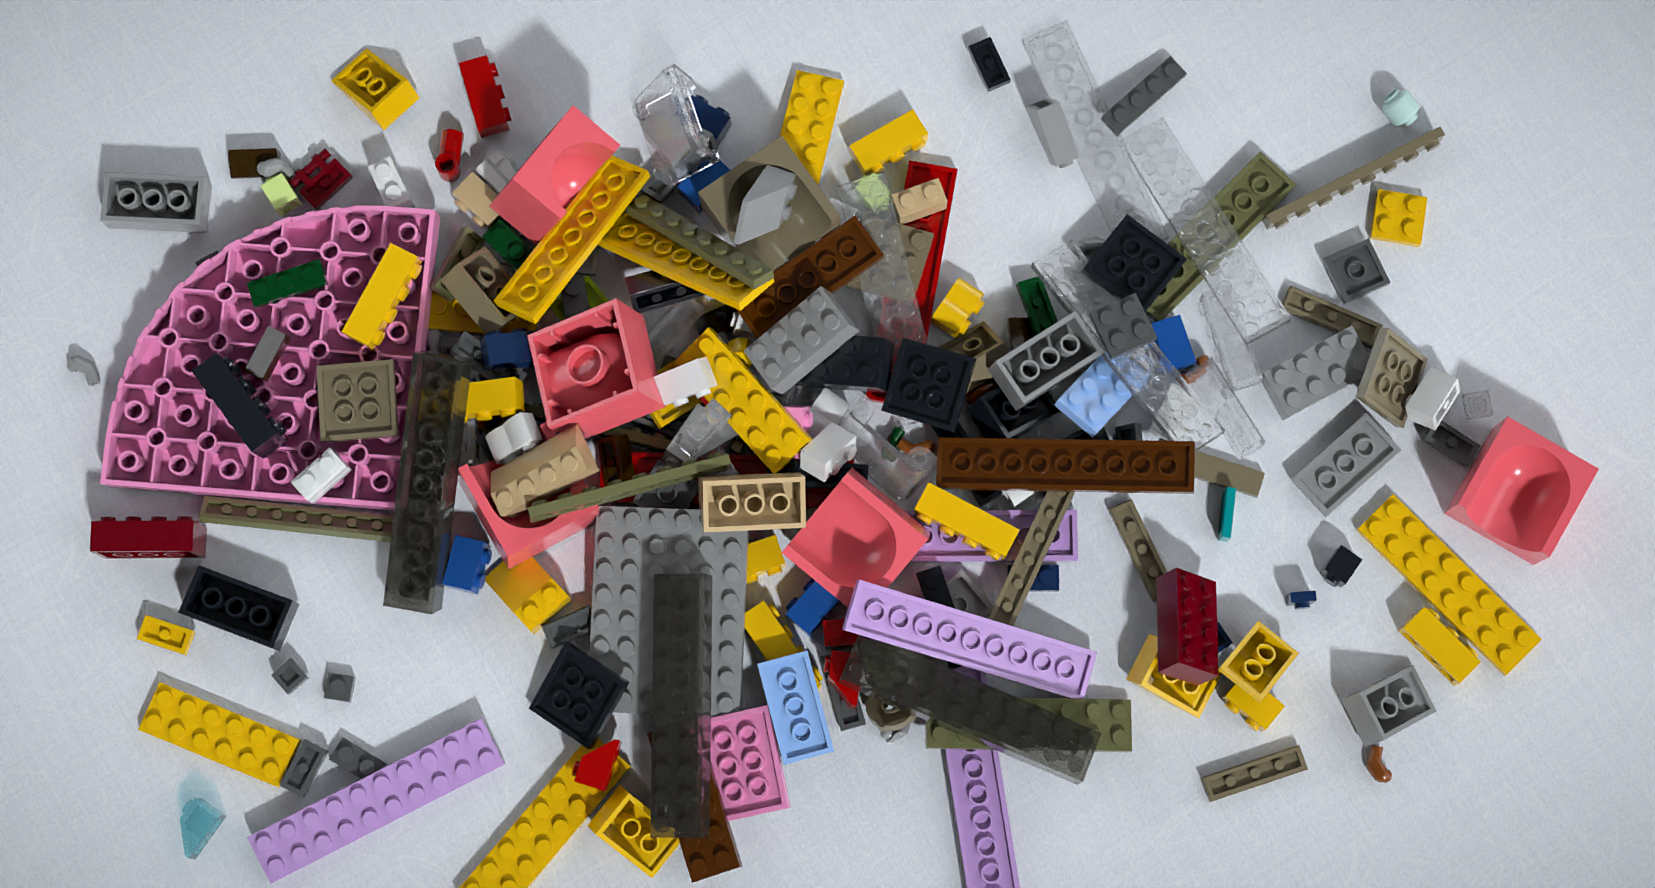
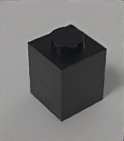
M1340 545L1327 561L1320 574L1325 576L1323 578L1324 581L1331 586L1337 587L1338 585L1343 587L1363 559L1343 545Z

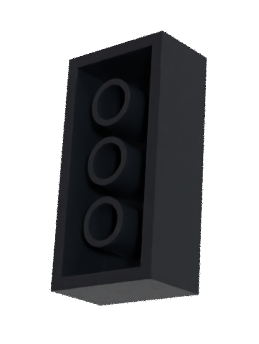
M853 336L794 386L887 393L895 343L882 337Z
M216 352L192 370V373L252 453L264 459L288 441L284 435L287 430L279 420H275L273 416L269 415L272 410L264 400L254 395L257 390L249 380L246 381L242 375H239L242 373V370L234 360L231 361L227 355L222 357Z
M198 565L178 613L280 652L299 604L288 598Z

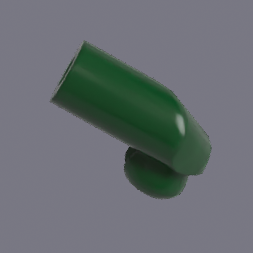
M896 425L886 438L882 450L884 457H889L891 460H896L899 457L900 450L896 446L906 433Z

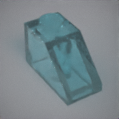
M197 797L185 804L182 809L184 814L180 818L184 854L189 859H196L226 818L225 814L204 799Z

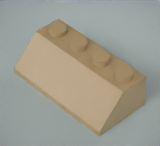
M574 425L491 472V496L501 517L514 518L527 511L528 507H532L531 504L533 502L547 500L599 471L579 425Z
M800 472L698 477V497L703 532L806 528L805 476Z

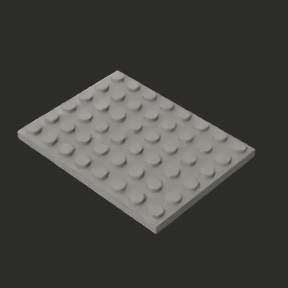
M599 506L595 529L589 655L629 681L613 712L717 717L741 711L749 530L703 532L700 510Z

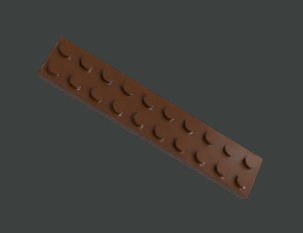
M938 438L936 486L943 490L1194 494L1195 441Z

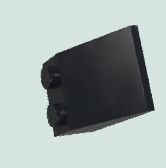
M998 387L980 396L967 409V412L984 438L1017 439L1059 413L1060 410L1054 405L1055 401L1047 391L1016 411L1001 388Z

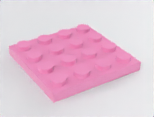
M768 705L698 721L728 821L791 808L778 742Z

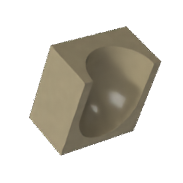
M782 135L698 192L703 211L725 242L773 269V272L840 226L839 213ZM770 165L796 174L794 185H797V190L794 198L790 199L789 206H792V211L788 221L784 220L778 229L739 245L733 243L742 201L765 167Z

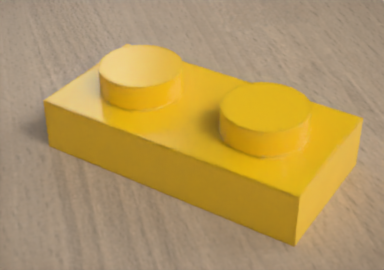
M145 615L137 639L187 656L195 631Z

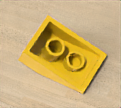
M367 48L331 80L345 96L383 130L387 129L420 98L404 76Z
M533 557L509 570L504 561H502L485 577V582L534 635L542 628L541 625L549 622L572 601Z
M1257 621L1218 670L1260 703L1299 653L1260 621Z
M1149 634L1126 680L1194 717L1200 718L1222 673L1219 671L1218 677L1199 686L1159 673L1157 636Z
M621 785L618 786L587 825L598 837L651 878L655 876L680 844L676 830Z

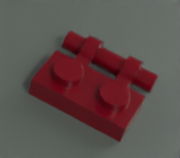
M325 148L319 154L315 153L310 157L311 161L302 169L298 168L294 172L295 175L288 181L294 188L302 182L305 184L298 192L316 211L353 178L335 158L328 165L325 163L331 156ZM319 167L321 171L310 179L308 176Z

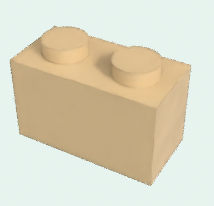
M473 172L452 192L456 200L454 204L463 213L469 211L474 216L472 220L481 229L484 227L490 229L499 219H504L489 207L498 194Z
M939 178L892 194L891 204L899 224L903 225L945 210L947 208V198Z

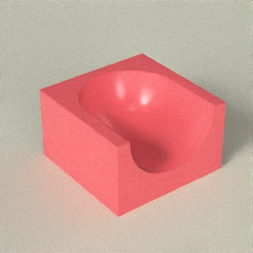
M573 105L543 139L489 207L536 245L561 220L567 212L565 208L594 173L614 154L620 144Z
M617 298L527 335L548 428L559 434L574 425H579L584 438L587 439L666 407L654 380V376L658 375L644 316Z
M1507 416L1491 429L1444 514L1530 564L1535 565L1549 558L1553 553L1599 468Z
M547 422L540 425L539 431L543 438L540 444L557 435L554 430L548 428ZM495 460L476 466L465 464L458 468L459 484L508 570L596 523V515L599 514L598 505L530 523L528 510L514 518L501 517L491 496V472L505 464H496ZM581 480L547 499V502L557 500V496L565 493H572V496L580 494L583 489L588 487L584 480Z
M851 468L806 522V528H801L781 553L845 606L849 607L857 579L888 588L926 543L931 532L855 469Z

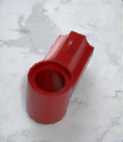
M456 129L442 130L439 155L435 160V167L441 179L447 182L457 180L461 174L460 160L464 133ZM453 164L452 169L448 171L442 170L445 165Z

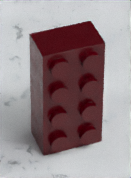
M135 516L126 517L125 521H116L115 517H100V521H91L90 552L105 559L206 558L207 528L199 524V521L192 520V517L178 516L177 520H167V517L153 516L151 521H142L141 517Z
M1177 567L1157 577L1159 673L1197 686L1219 676L1215 581Z

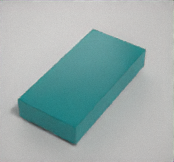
M1227 487L1222 492L1218 541L1227 542L1231 538L1236 488Z

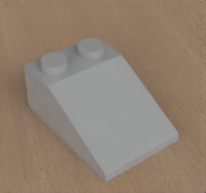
M770 165L765 167L742 201L733 243L739 245L776 230L784 220L788 221L792 211V206H789L790 199L794 198L797 190V185H794L796 174Z
M1414 665L1406 667L1341 700L1364 747L1383 741L1436 712Z

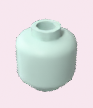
M1395 89L1383 99L1382 112L1394 126L1402 124L1408 126L1418 118L1416 113L1419 110V103L1407 90L1399 91Z

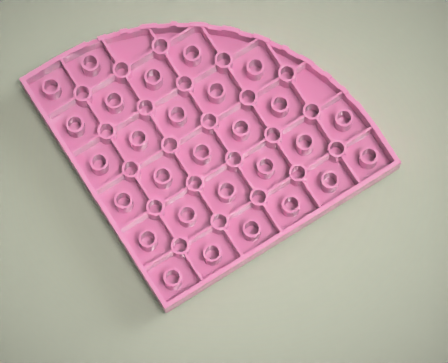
M361 205L345 208L334 207L316 212L310 211L304 215L281 219L274 222L273 225L262 229L258 228L241 240L237 239L228 244L213 258H208L201 263L190 277L175 287L163 306L155 311V316L138 337L137 345L132 355L128 357L127 366L117 385L118 391L115 400L112 401L100 484L111 488L312 504L302 496L291 481L318 457L321 458V455L330 447L338 453L352 470L314 504L409 512L410 498L408 496L413 474L415 442L419 420L417 390L422 389L432 299V289L429 287L434 280L440 215L437 211L432 209ZM392 243L416 255L422 261L420 264L422 269L418 277L411 280L408 286L410 290L404 301L400 300L396 308L397 315L394 321L388 323L384 329L385 336L383 341L372 350L347 337L341 331L387 248ZM321 260L328 285L258 308L253 306L247 282L311 261ZM269 326L287 334L291 339L268 382H265L244 370ZM216 352L222 357L227 355L231 361L234 360L242 370V373L239 375H242L246 381L249 380L257 390L254 395H257L267 403L272 410L269 415L273 416L275 420H279L287 430L284 435L288 441L264 459L250 451L192 373L194 368ZM393 359L395 362L399 436L322 443L320 438L316 366Z

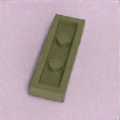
M468 226L461 227L429 288L447 302L453 301L455 297L441 282V279L456 264L480 250L485 240Z

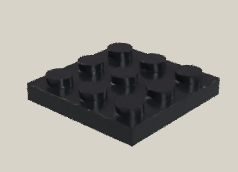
M1127 214L1081 272L1117 300L1136 293L1146 312L1180 270L1187 258Z
M903 338L881 411L955 433L977 359Z
M565 642L529 709L587 749H593L625 692L629 681L570 642Z

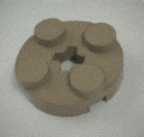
M890 680L876 685L871 690V695L868 700L866 699L865 708L871 723L877 726L880 731L888 732L902 729L914 722L917 717L918 703L915 693L910 686ZM893 701L894 704H898L893 710L886 709L888 702Z

